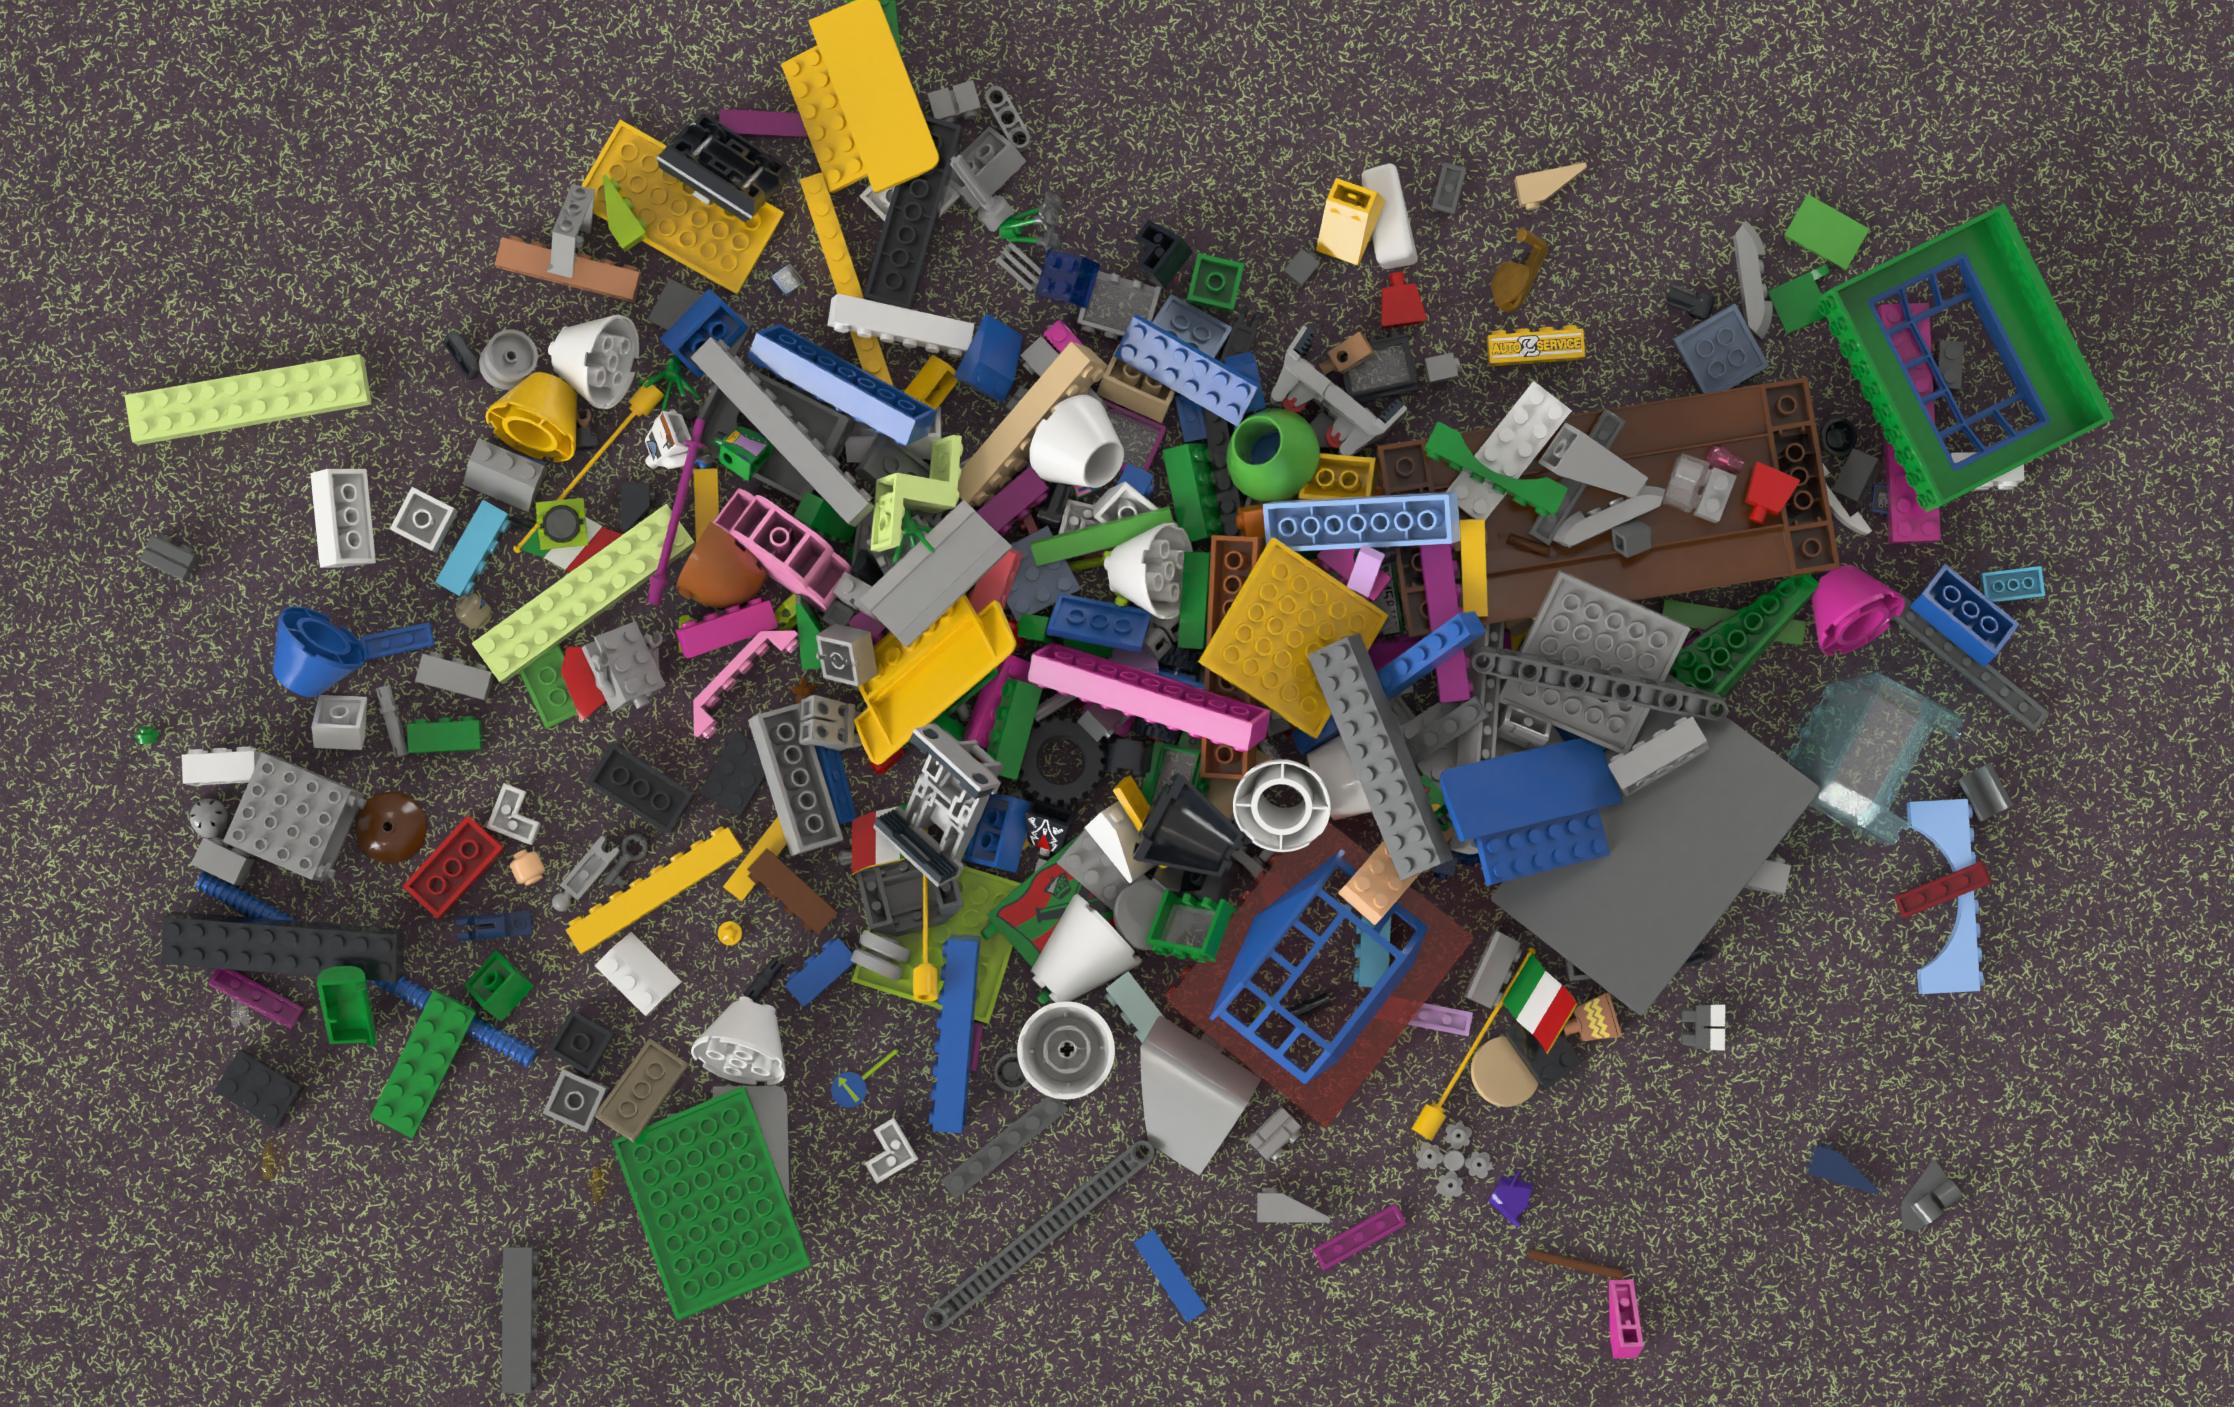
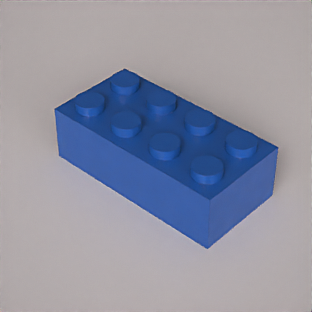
M1946 564L1930 578L1909 606L1983 667L1999 653L2019 626V623Z

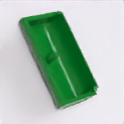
M338 966L323 970L318 975L317 987L329 1044L367 1043V1047L375 1046L378 1039L365 973L355 966Z

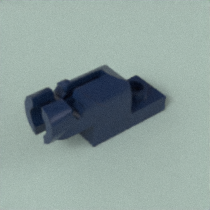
M530 910L458 917L455 920L456 926H474L473 932L456 933L458 941L533 934Z

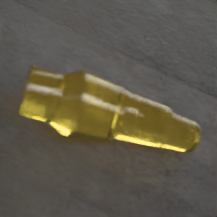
M265 1143L261 1166L263 1179H272L274 1171L271 1143Z

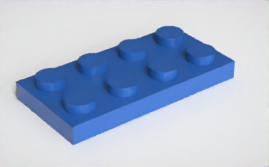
M1059 593L1047 627V635L1141 653L1152 614L1144 609L1129 606L1119 607L1113 603Z

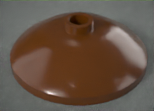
M383 792L371 797L366 801L364 808L359 810L355 822V834L362 850L371 858L384 863H398L412 857L421 848L427 833V821L420 805L408 795L399 792ZM387 822L392 824L390 831H386L384 828Z

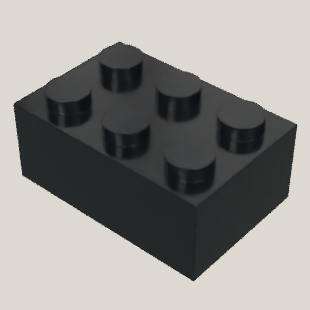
M238 1050L214 1092L270 1126L281 1128L305 1086L246 1050Z

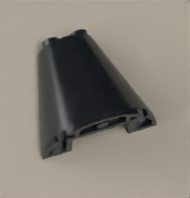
M1176 773L1170 779L1173 783L1171 785L1165 784L1153 802L1138 833L1141 841L1140 844L1135 843L1132 858L1140 862L1221 877L1223 872H1228L1233 860L1230 859L1234 850L1239 851L1244 843V838L1242 837L1244 834L1183 775Z

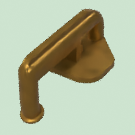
M1520 228L1517 231L1516 237L1519 242L1525 241L1533 246L1526 264L1523 265L1510 261L1502 263L1491 282L1495 305L1508 313L1514 312L1525 302L1548 252L1547 243L1525 228Z

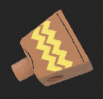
M1609 992L1602 993L1576 1006L1573 1011L1574 1018L1568 1020L1563 1028L1566 1036L1579 1032L1581 1041L1622 1036Z

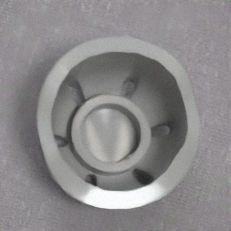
M206 798L199 800L191 808L190 824L200 836L205 838L216 837L223 833L227 827L228 814L226 808L216 799Z

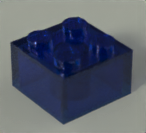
M1048 249L1035 295L1052 302L1087 309L1101 263L1084 256Z

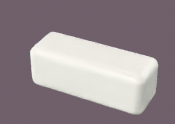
M1389 163L1364 171L1362 173V187L1378 192L1386 200L1372 232L1376 260L1384 269L1415 264L1418 256L1396 166Z

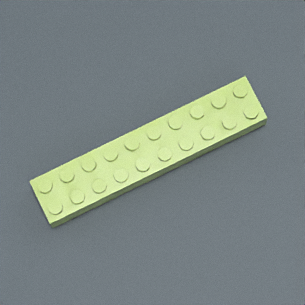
M360 354L125 395L132 442L137 445L372 404L365 360Z
M667 504L472 643L500 683L504 684L540 656L560 644L650 579V576L653 577V574L657 571L672 510ZM680 521L668 565L696 546V543Z

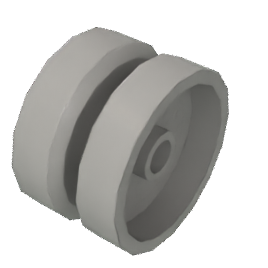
M514 329L500 331L492 337L481 352L479 359L480 372L484 379L493 387L511 390L528 377L536 367L538 360L537 348L532 339L523 332Z
M864 930L859 941L862 945L871 948V951L869 953L860 948L855 949L850 960L898 982L903 970L900 966L891 963V960L893 958L902 963L907 962L912 951L898 945L899 942L882 934L876 935Z

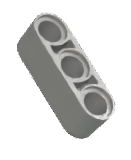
M999 86L989 88L986 92V103L1005 138L1019 152L1027 150L1030 145L1029 132L1006 91ZM993 94H1000L1003 100L998 104H994L990 101V98ZM1006 114H1011L1015 119L1011 124H1004L1001 121L1002 117ZM1016 135H1023L1026 141L1021 145H1017L1013 142V138Z

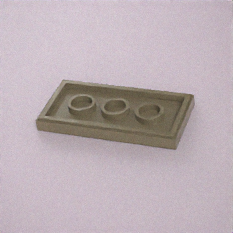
M649 1038L594 1114V1117L635 1143L688 1069L689 1063Z

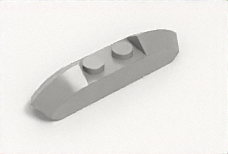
M1745 220L1733 236L1744 320L1752 335L1762 340L1769 329L1773 312L1772 301H1764V298H1767V287L1765 283L1762 284L1761 274H1764L1763 261L1758 258L1766 254L1758 233Z
M1645 486L1644 490L1637 494L1635 498L1626 496L1627 500L1625 501L1622 497L1610 502V507L1603 511L1598 507L1587 512V518L1584 517L1581 511H1578L1564 521L1554 535L1553 541L1570 548L1617 525L1657 509L1661 505L1665 489Z

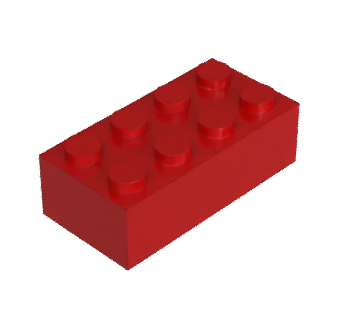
M467 815L402 887L437 919H442L506 848L473 817Z

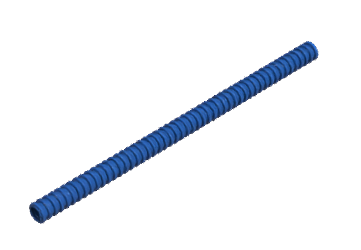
M206 871L200 875L196 883V889H203V893L208 892L209 896H216V900H222L224 904L229 903V907H236L235 910H242V914H249V917L295 921V917H288L287 913L282 914V910H275L274 906L269 907V903H262V899H255L254 895L249 896V892H242L241 888L236 889V885H229V882H223V879L216 878L215 875H210ZM404 976L397 982L373 981V985L376 986L378 984L380 985L379 988H386V992H393L394 996L399 995V999H406L407 1003L412 1002V1006H419L420 1010L425 1008L432 994V991H425L426 988L424 987L419 988V984L416 983L414 985L411 980L406 981ZM475 1016L466 1035L471 1034V1038H478L479 1042L484 1041V1045H491L492 1049L497 1048L498 1052H504L506 1057L510 1055L512 1060L517 1059V1063H524L525 1067L531 1065L537 1054V1048L534 1047L532 1049L529 1044L524 1045V1041H517V1037L512 1038L510 1037L511 1034H504V1030L499 1031L497 1030L498 1027H491V1023L488 1022L486 1024L484 1023L485 1020H478V1016Z

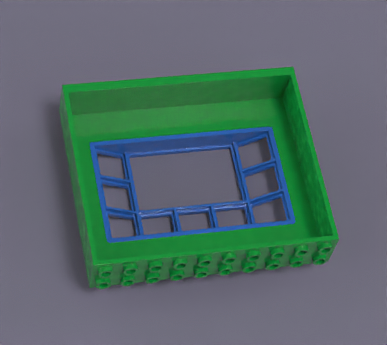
M2005 203L1830 289L1817 298L1820 312L1826 315L1830 323L1829 329L1840 343L1842 355L1848 358L1852 366V375L1856 380H1859L1864 398L1870 401L1874 409V418L1878 423H1881L1884 429V437L1889 444H1892L1896 452V461L1900 466H1903L1906 472V480L1915 489L1918 495L1917 502L1922 509H1925L1926 513L2114 419ZM1958 263L1965 291L1943 301L1936 274ZM1928 278L1935 306L1916 316H1912L1905 290ZM1897 293L1904 322L1886 330L1874 305ZM1969 298L2017 390V394L1965 419L1917 327V323ZM1908 328L1921 352V356L1904 364L1890 336ZM1925 362L1939 390L1921 398L1908 370ZM1939 397H1944L1956 420V424L1938 432L1925 404ZM2022 400L2039 422L2019 432H2015L2002 416L2000 410ZM1991 415L2009 437L1986 448L1969 428V425ZM1957 431H1962L1978 452L1958 463H1954L1943 438Z

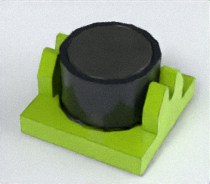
M584 498L536 502L540 550L588 545Z

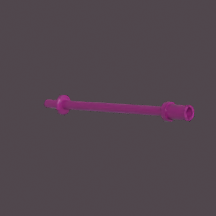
M696 418L691 441L686 439L684 443L689 445L657 571L649 579L651 584L647 600L645 601L649 604L660 606L664 587L668 585L665 574L698 448H705V444H701L700 440L706 420Z

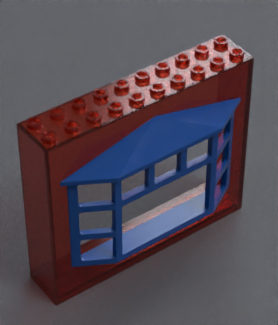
M1329 821L1321 835H1318L1308 846L1295 851L1275 852L1267 862L1270 865L1267 871H1260L1252 881L1256 884L1253 889H1246L1238 899L1241 904L1236 909L1237 911L1231 915L1215 957L1216 962L1206 960L1205 963L1195 961L1192 966L1187 965L1179 974L1181 981L1177 986L1172 984L1164 994L1166 997L1165 1004L1322 1128H1327L1475 938L1411 886L1406 889L1374 928L1369 927L1351 912L1353 906L1347 902L1343 906L1326 893L1322 887L1336 868L1351 878L1370 857L1367 851ZM1316 895L1338 911V915L1321 936H1318L1298 920L1299 916ZM1393 913L1397 914L1416 930L1402 951L1398 950L1380 935V931ZM1347 918L1394 955L1395 960L1334 1039L1328 1043L1282 1007L1279 1001L1343 919ZM1292 926L1296 927L1314 942L1313 947L1297 967L1293 966L1274 950ZM1267 957H1271L1290 972L1289 978L1272 998L1251 982V978ZM1244 987L1267 1004L1250 1026H1247L1227 1010V1007ZM1272 1010L1277 1011L1295 1026V1029L1279 1048H1275L1256 1033V1029ZM1301 1033L1306 1034L1324 1049L1323 1053L1307 1071H1304L1284 1055Z

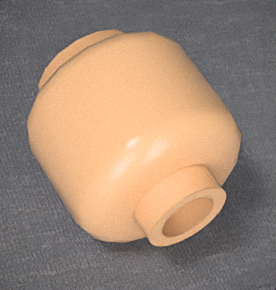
M524 849L513 855L515 860L510 863V869L519 884L525 883L526 886H529L543 878L542 874L545 872V867L537 852L532 851L528 853Z

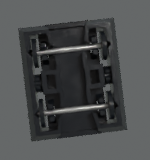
M705 113L696 116L656 158L660 169L695 190L693 196L707 205L714 202L743 222L751 220L791 176L787 165Z

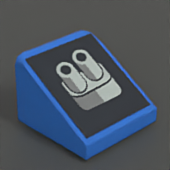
M1874 484L1871 500L1872 512L1888 514L1886 484Z

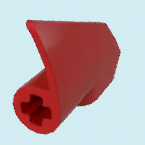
M567 647L561 673L581 721H584L597 708L605 705L607 701L602 691L596 686L595 676L582 647Z

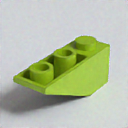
M605 174L603 175L609 230L624 252L648 237L645 232L648 226L641 216L636 219L632 213V210L635 208L628 197L623 199L618 191L621 190V187L614 177L609 180Z

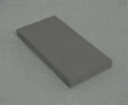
M669 278L648 321L668 331L702 295ZM736 312L734 313L749 328L730 346L728 352L733 358L735 355L737 356L754 324V321Z

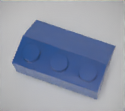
M708 289L659 340L700 378L704 371L690 357L710 337L717 341L721 339L730 347L749 327L720 297Z
M991 793L981 818L976 824L975 834L967 846L964 861L1016 873L1027 832L1025 812L1031 802Z

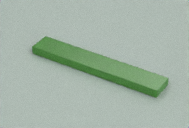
M1170 506L1032 541L1030 545L1036 566L1118 546L1162 523H1174Z
M1664 599L1662 615L1688 625L1692 629L1699 627L1701 630H1706L1721 619L1723 621L1725 619L1728 620L1737 614L1736 610ZM1792 619L1774 641L1802 646L1806 622Z

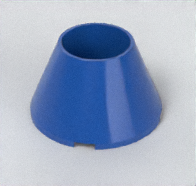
M291 606L285 608L278 618L273 673L277 680L289 690L305 697H317L359 669L367 658L366 651L358 638L346 627L342 626L339 629L328 622L330 617L309 608Z

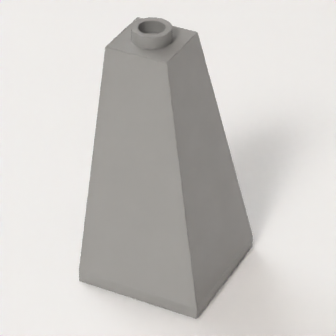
M1566 422L1538 462L1559 476L1635 498L1637 494L1644 490L1645 482L1648 477L1595 440Z

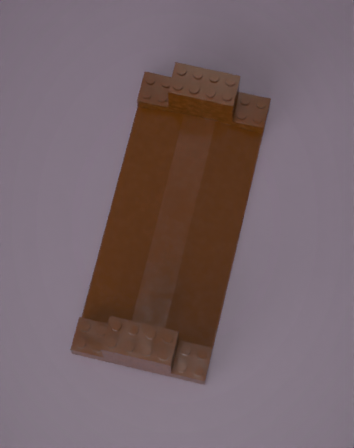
M1808 377L1607 409L1626 421L1609 451L1648 477L1645 486L1665 489L1661 505L1657 509L1637 517L1638 520L1648 525L1651 529V548L1627 558L1614 549L1612 529L1570 548L1552 540L1549 545L1551 546L1550 556L1506 543L1507 540L1504 539H1507L1509 534L1512 533L1548 545L1528 533L1539 515L1535 512L1536 508L1529 504L1525 507L1513 501L1514 497L1507 493L1485 520L1488 543L1485 544L1488 616L1478 618L1482 625L1536 617L1558 570L1630 601L1784 576H1801L1840 568ZM1603 410L1568 415L1518 479L1530 480L1548 477L1559 483L1563 476H1559L1538 463L1565 422L1588 436ZM1497 427L1462 432L1460 434L1470 452L1475 456ZM1429 438L1377 446L1376 449L1384 496L1446 492L1460 473L1448 467L1449 463L1441 459L1437 462L1426 456L1427 452L1424 451V448ZM1756 462L1765 464L1800 480L1779 514L1773 515L1768 512L1763 524L1750 519L1754 506L1745 502L1753 466ZM1714 467L1737 476L1720 521L1716 524L1693 515L1709 472ZM1587 484L1565 520L1578 511H1581L1584 517L1587 518V512L1598 507L1603 511L1610 507V502L1622 497L1624 501L1627 500L1626 495ZM1458 507L1459 520L1473 519ZM1419 545L1395 546L1397 558L1394 561L1398 596H1401L1407 638L1428 636L1430 634ZM1451 550L1452 560H1457L1458 574H1454L1455 584H1460L1461 598H1458L1457 601L1458 608H1462L1461 552L1453 553V550Z

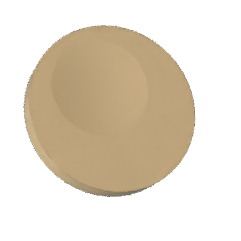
M1497 1037L1486 1042L1477 1050L1471 1064L1473 1084L1478 1093L1489 1103L1501 1107L1515 1106L1529 1099L1537 1089L1538 1082L1506 1037Z

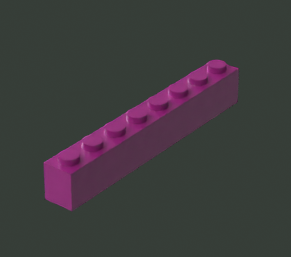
M1455 543L1419 545L1430 634L1458 613H1463V608H1458L1457 601L1458 598H1461L1460 584H1455L1454 574H1458L1457 560H1452L1451 550H1455ZM1464 648L1435 668L1439 704L1470 700V695L1474 694L1472 680L1467 679L1466 671L1470 670L1469 656H1464Z

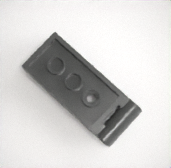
M878 434L855 472L876 488L877 479L894 473L929 478L930 466L906 446L895 443L893 438L886 434ZM960 497L956 506L963 501ZM954 508L939 513L909 510L911 518L916 515L919 516L920 520L925 518L929 527L934 528Z

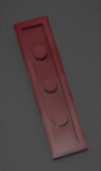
M1983 860L1894 896L1902 918L1905 919L1993 882Z

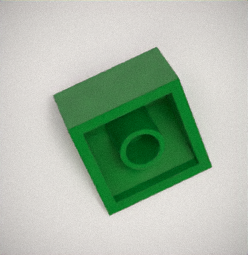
M497 950L464 984V987L478 1003L501 1022L534 987Z

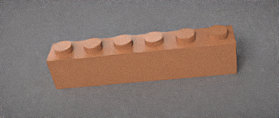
M509 235L508 239L501 238L494 264L499 269L635 303L642 275L640 272H637L638 268L624 264L623 268L614 266L615 262L601 259L598 262L591 260L592 256L578 253L577 261L574 263L573 277L569 278L546 272L551 261V249L545 248V244L532 241L531 244L523 243L522 238Z

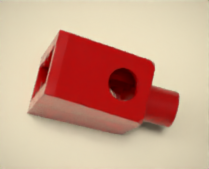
M1403 272L1389 274L1391 287L1382 288L1381 329L1426 323V314L1416 284L1405 285Z
M1756 462L1753 466L1745 498L1746 503L1754 506L1750 519L1763 524L1768 512L1773 515L1779 514L1800 480L1765 464Z

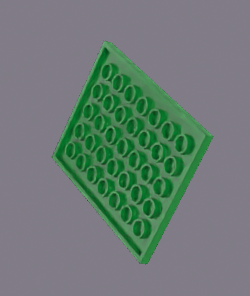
M745 1086L646 1126L635 1143L624 1136L612 1141L677 1321L812 1266Z

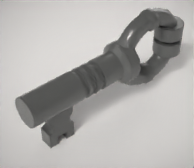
M640 832L626 836L621 843L622 857L602 882L609 887L613 883L618 884L623 890L625 888L623 885H627L628 882L625 879H621L619 876L620 872L624 870V867L629 862L638 861L647 855L649 848L648 838L643 837ZM633 839L643 846L637 855L627 851V844Z

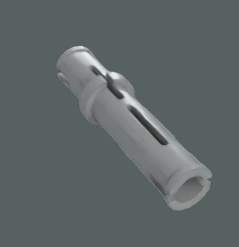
M391 685L376 688L381 706L379 711L386 723L394 758L408 755L410 753H408V747L397 711L399 707L395 704Z

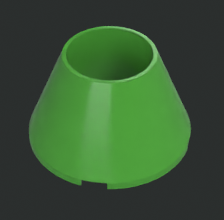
M1271 408L1256 412L1239 424L1229 441L1226 455L1229 475L1236 487L1254 500L1261 502L1287 500L1297 495L1298 491L1308 481L1312 480L1320 458L1319 441L1310 424L1293 411ZM1280 433L1281 442L1276 455L1264 464L1252 465L1251 451L1255 443L1266 434Z

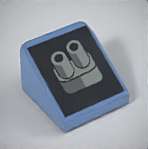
M791 264L771 276L772 280L786 297L805 283Z

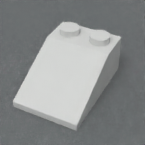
M1120 801L1100 812L1085 827L1129 883L1156 866V864L1140 862L1132 858L1134 845L1136 842L1140 844L1141 839L1138 835L1139 832Z

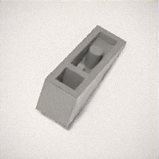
M1262 1188V1192H1257V1222L1330 1223L1329 1216L1281 1192H1277V1188Z

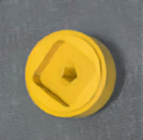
M731 921L723 923L718 929L719 940L725 945L737 944L742 938L741 927Z

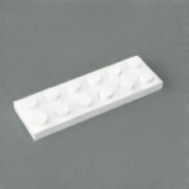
M1533 381L1475 454V457L1492 471L1506 477L1518 479L1572 410ZM1462 471L1446 492H1457L1458 507L1471 518L1486 520L1505 495L1491 489L1492 485L1486 482L1480 484L1469 478L1471 474Z

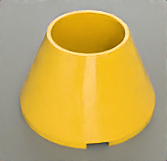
M542 372L530 374L492 404L486 412L487 424L491 422L495 428L493 433L504 443L527 456L542 460L543 457L554 458L553 462H564L571 459L575 453L577 395L569 384L556 376Z

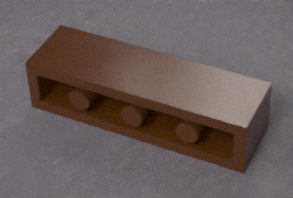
M768 848L747 868L750 872L748 877L757 885L760 883L764 884L768 888L766 893L775 902L780 899L785 904L783 909L793 918L796 915L803 920L801 925L810 934L814 931L819 934L838 914L833 907Z

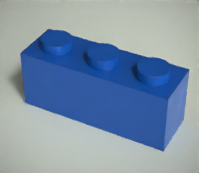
M831 938L822 946L824 951L820 955L816 956L814 953L804 962L806 967L802 971L798 972L796 969L786 978L788 983L785 987L803 1007L812 1002L855 963L850 960L853 952L840 938L837 940Z

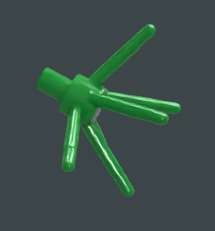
M676 356L669 358V363L666 364L663 372L638 382L639 386L644 384V387L648 388L663 377L668 381L662 411H666L673 382H677L682 397L686 395L684 385L697 400L701 398L681 376V361Z
M905 509L901 523L903 538L900 546L896 547L893 558L894 563L898 561L905 536L910 537L912 547L917 544L914 536L916 535L931 553L935 552L934 548L920 533V531L930 532L933 528L917 525L916 520L911 518L910 510Z

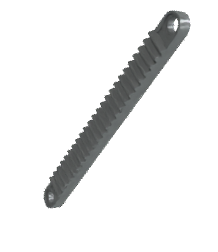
M1145 1140L1135 1142L926 1312L924 1317L926 1327L932 1331L943 1330L1147 1165L1154 1157L1152 1144ZM1140 1145H1144L1149 1149V1156L1145 1159H1139L1135 1154L1136 1148ZM934 1312H938L943 1316V1323L939 1326H934L930 1322V1315Z

